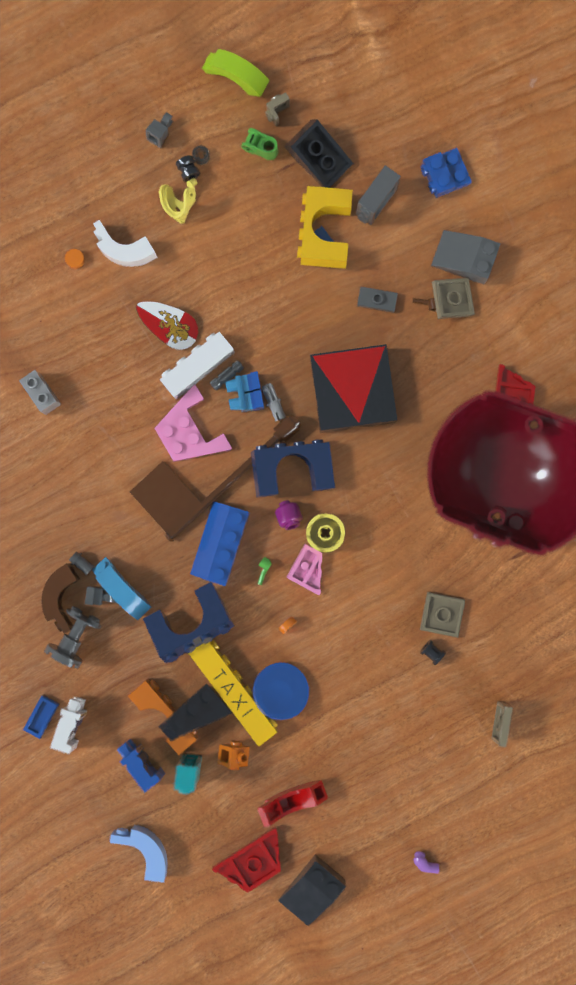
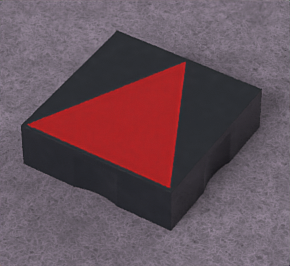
M387 344L310 355L320 433L347 430L356 426L369 427L391 424L397 421Z

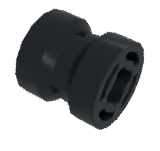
M191 155L184 156L176 162L178 170L182 172L181 177L184 182L200 176V171L198 167H195V160Z

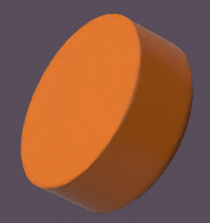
M71 249L65 255V262L70 268L79 269L84 265L85 257L80 250Z
M292 616L279 627L280 632L284 635L297 623V620Z

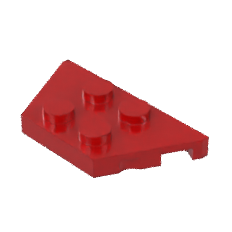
M499 364L495 391L534 405L536 386L529 381L523 380L520 375L511 372L503 364Z
M276 826L212 866L213 872L223 875L228 881L239 885L247 893L281 872Z

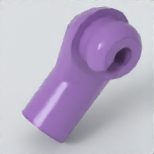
M417 851L415 853L414 863L420 871L439 873V863L427 862L424 852Z

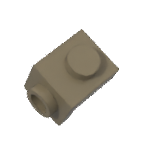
M286 92L282 95L274 96L270 102L266 103V117L269 122L273 121L275 126L279 125L277 114L290 107V98Z

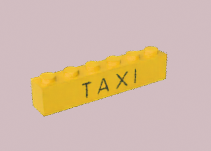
M214 639L209 643L199 645L188 654L259 747L277 733V722L275 719L264 715L258 709L254 701L253 690L249 685L245 687L241 681L243 677L237 670L233 671L230 667L231 661L225 654L221 655L218 651L220 647Z

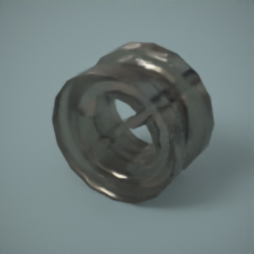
M198 145L193 149L192 156L195 163L204 165L209 161V151L205 146ZM202 151L203 154H206L203 159H200L198 152Z

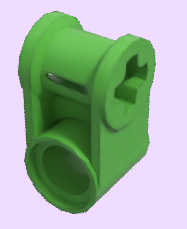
M248 129V136L241 145L242 149L267 160L275 159L278 156L276 139L256 129ZM268 146L274 147L271 151H267L265 148Z

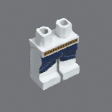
M75 696L69 700L68 706L62 708L60 715L63 716L59 720L50 748L68 754L77 748L79 740L74 739L78 726L81 725L83 717L87 713V710L83 709L86 699Z

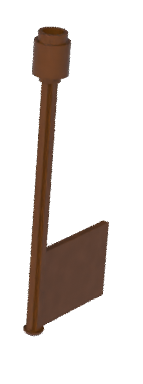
M293 415L286 416L273 428L275 430L274 436L264 445H267V448H273L279 441L282 442L284 440L287 442L299 431L302 425ZM250 457L202 502L197 499L164 461L139 482L130 493L166 532L165 537L167 540L173 542V539L252 467V458Z

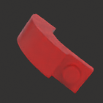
M317 780L282 791L265 800V803L257 809L264 827H268L292 812L318 806L327 800L328 796L322 780Z

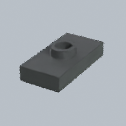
M360 287L357 306L394 313L398 293Z

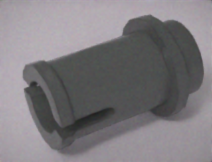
M75 552L69 559L71 565L74 564L87 575L94 568V565L82 557V553Z

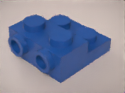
M457 148L443 154L439 152L423 159L421 171L424 177L427 176L429 190L432 194H435L436 198L470 185L472 182Z

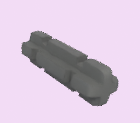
M239 361L234 362L232 367L229 366L218 375L217 379L214 378L210 381L211 386L218 390L222 387V384L232 379L236 375L235 373L244 369L243 365Z

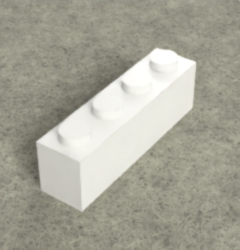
M220 332L209 335L206 338V343L202 346L197 345L192 349L191 355L187 358L182 357L176 363L177 366L172 370L168 369L161 375L160 381L176 400L235 353L233 347Z

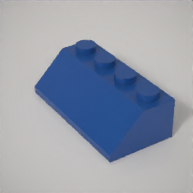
M213 502L191 569V575L227 586L250 514L249 512Z

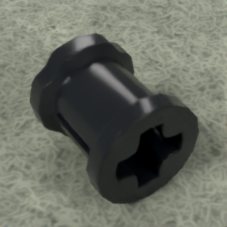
M429 640L420 651V654H425L433 661L434 665H437L446 653L444 650L441 651L437 648L432 640Z

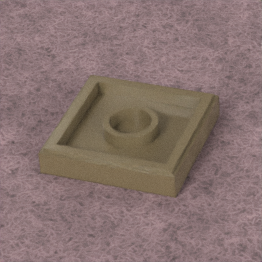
M469 278L434 280L432 282L438 319L475 315Z
M427 592L420 630L458 638L465 600Z
M498 701L491 738L499 746L506 747L513 708L506 702Z

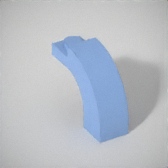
M134 825L131 832H128L129 830L126 828L114 830L111 834L110 843L136 847L144 855L146 860L144 880L164 882L168 861L165 848L160 839L152 831L139 825Z

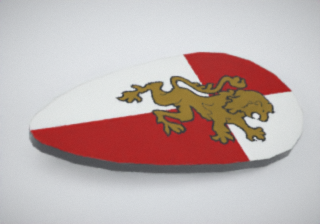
M140 302L136 305V311L143 324L169 347L177 350L186 349L196 341L198 325L195 319L188 313L158 302Z

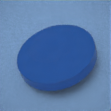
M274 663L265 667L257 675L253 685V697L256 706L264 715L275 720H287L297 716L305 708L309 698V686L306 677L297 667L288 663Z

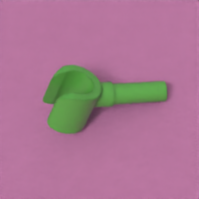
M266 557L258 565L263 568L257 583L259 585H262L265 574L272 564Z

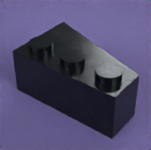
M206 683L158 727L170 741H174L221 720L232 712Z

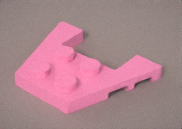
M193 385L155 427L157 434L174 462L232 450L224 434L206 443L188 413V409L204 401L196 385Z

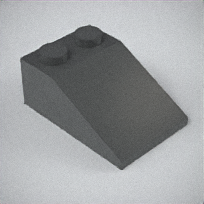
M444 230L431 266L463 278H469V280L484 285L489 278L501 243L484 237Z

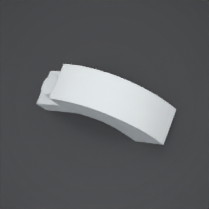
M100 220L93 223L96 228L93 232L100 241L96 244L101 252L112 262L122 266L134 267L147 264L157 258L146 237L129 245L119 244L111 239Z

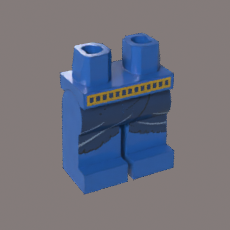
M130 738L117 749L123 757L120 763L122 766L126 764L127 770L145 793L162 779L165 772L161 767L156 770L150 763L148 754L142 751L144 749L143 745L136 746Z

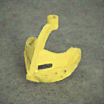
M195 178L187 181L188 188L184 191V202L179 201L175 197L171 186L163 184L159 189L160 202L163 209L180 224L185 223L188 212L196 201L194 186L197 185V180Z

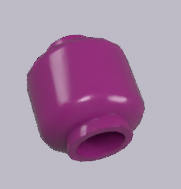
M286 500L279 503V507L275 510L280 527L292 530L300 526L303 516L297 503Z

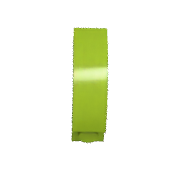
M218 49L216 53H210L202 67L207 74L222 75L231 79L248 95L261 97L270 81L253 64L232 52Z

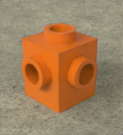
M231 740L229 744H219L217 764L228 767L230 770L248 767L250 747L242 745V741Z

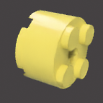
M319 514L312 518L307 525V541L317 551H334L344 541V525L335 515ZM322 528L324 530H326L327 528L330 530V532L328 533L330 535L329 538H327L326 536L322 538L320 536L322 534Z

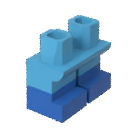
M258 371L247 375L235 376V379L226 382L227 393L238 391L239 398L229 399L230 410L249 412L264 409Z

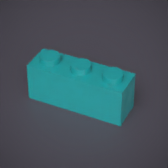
M183 753L177 764L174 790H179V793L190 794L195 791L200 779L201 755Z

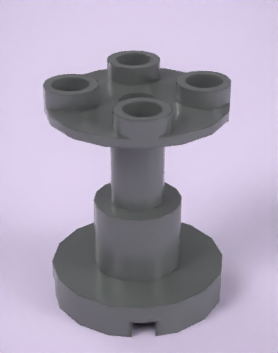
M72 606L66 612L77 620L69 635L64 634L59 645L49 643L44 651L47 655L51 652V658L71 668L75 664V669H78L83 662L76 655L82 644L79 641L87 625L97 629H101V625L99 623L100 619L93 615L87 617L82 614L83 611Z

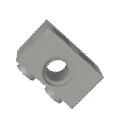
M36 370L19 380L41 413L47 415L61 405L42 375Z

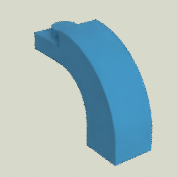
M107 557L92 569L97 581L106 592L136 620H139L152 608L145 597L123 578Z

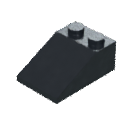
M318 119L310 120L284 146L292 157L322 187L330 188L354 164Z
M315 854L278 901L309 926L346 888V881Z

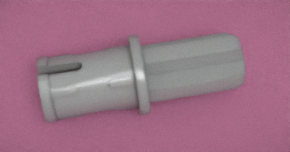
M271 383L264 385L262 390L275 422L282 418L284 419L286 415L280 404L281 399H278Z

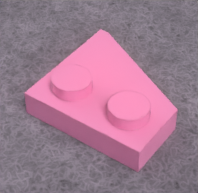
M304 544L286 578L320 595L322 553Z

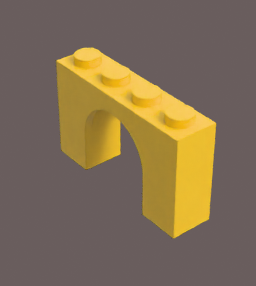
M307 186V193H303L302 205H305V211H301L300 222H304V227L299 230V240H302V246H298L297 258H301L300 265L346 269L348 243L324 241L314 233L312 225L317 218L326 214L350 216L353 190Z

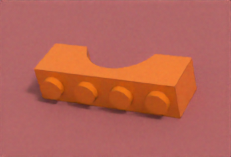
M145 680L128 696L140 711L156 709L167 718L176 711L171 705V699L166 694L163 696L160 693V687L154 680ZM196 730L174 741H170L167 738L166 741L180 755L197 740L198 731Z

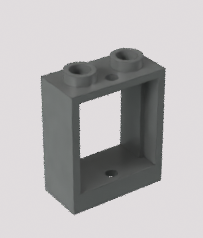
M386 165L358 202L356 215L365 224L372 225L398 188L401 176Z

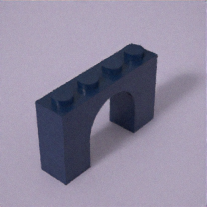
M323 439L313 440L312 444H305V441L294 442V446H286V443L275 444V448H267V445L256 446V450L251 451L256 498L279 494L276 469L280 460L285 456H297L305 461L310 470L312 491L335 488L330 442L324 443Z
M212 582L194 591L203 609V618L198 628L193 632L184 635L174 633L166 615L161 610L143 618L157 653L165 663L176 661L179 656L194 651L199 645L211 642L214 637L225 634L234 627L231 617Z

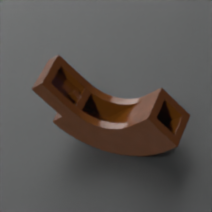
M71 563L63 565L49 577L44 586L41 600L46 620L50 621L55 618V626L60 632L63 631L64 634L71 631L73 625L63 610L62 597L69 586L80 580Z

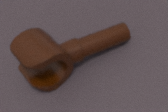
M413 298L412 303L429 305L430 311H436L434 298L428 300Z

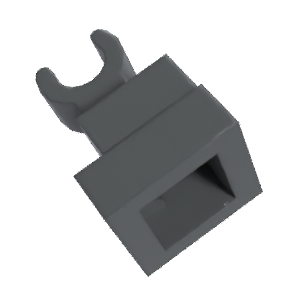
M166 112L160 122L154 119L146 128V139L161 148L168 136V127L173 123L171 120L173 116Z
M87 587L86 605H103V601L117 603L108 593H104V588Z

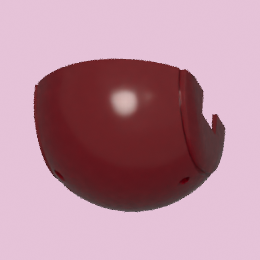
M483 391L482 395L478 394L457 407L444 421L434 438L429 453L427 465L428 488L433 505L437 508L436 513L446 521L469 529L468 532L472 533L471 536L481 541L484 538L491 541V545L498 548L508 547L509 545L532 555L545 556L547 552L551 553L563 547L576 537V420L497 391ZM536 421L538 424L537 428H531L530 423ZM499 512L500 518H495L494 514Z

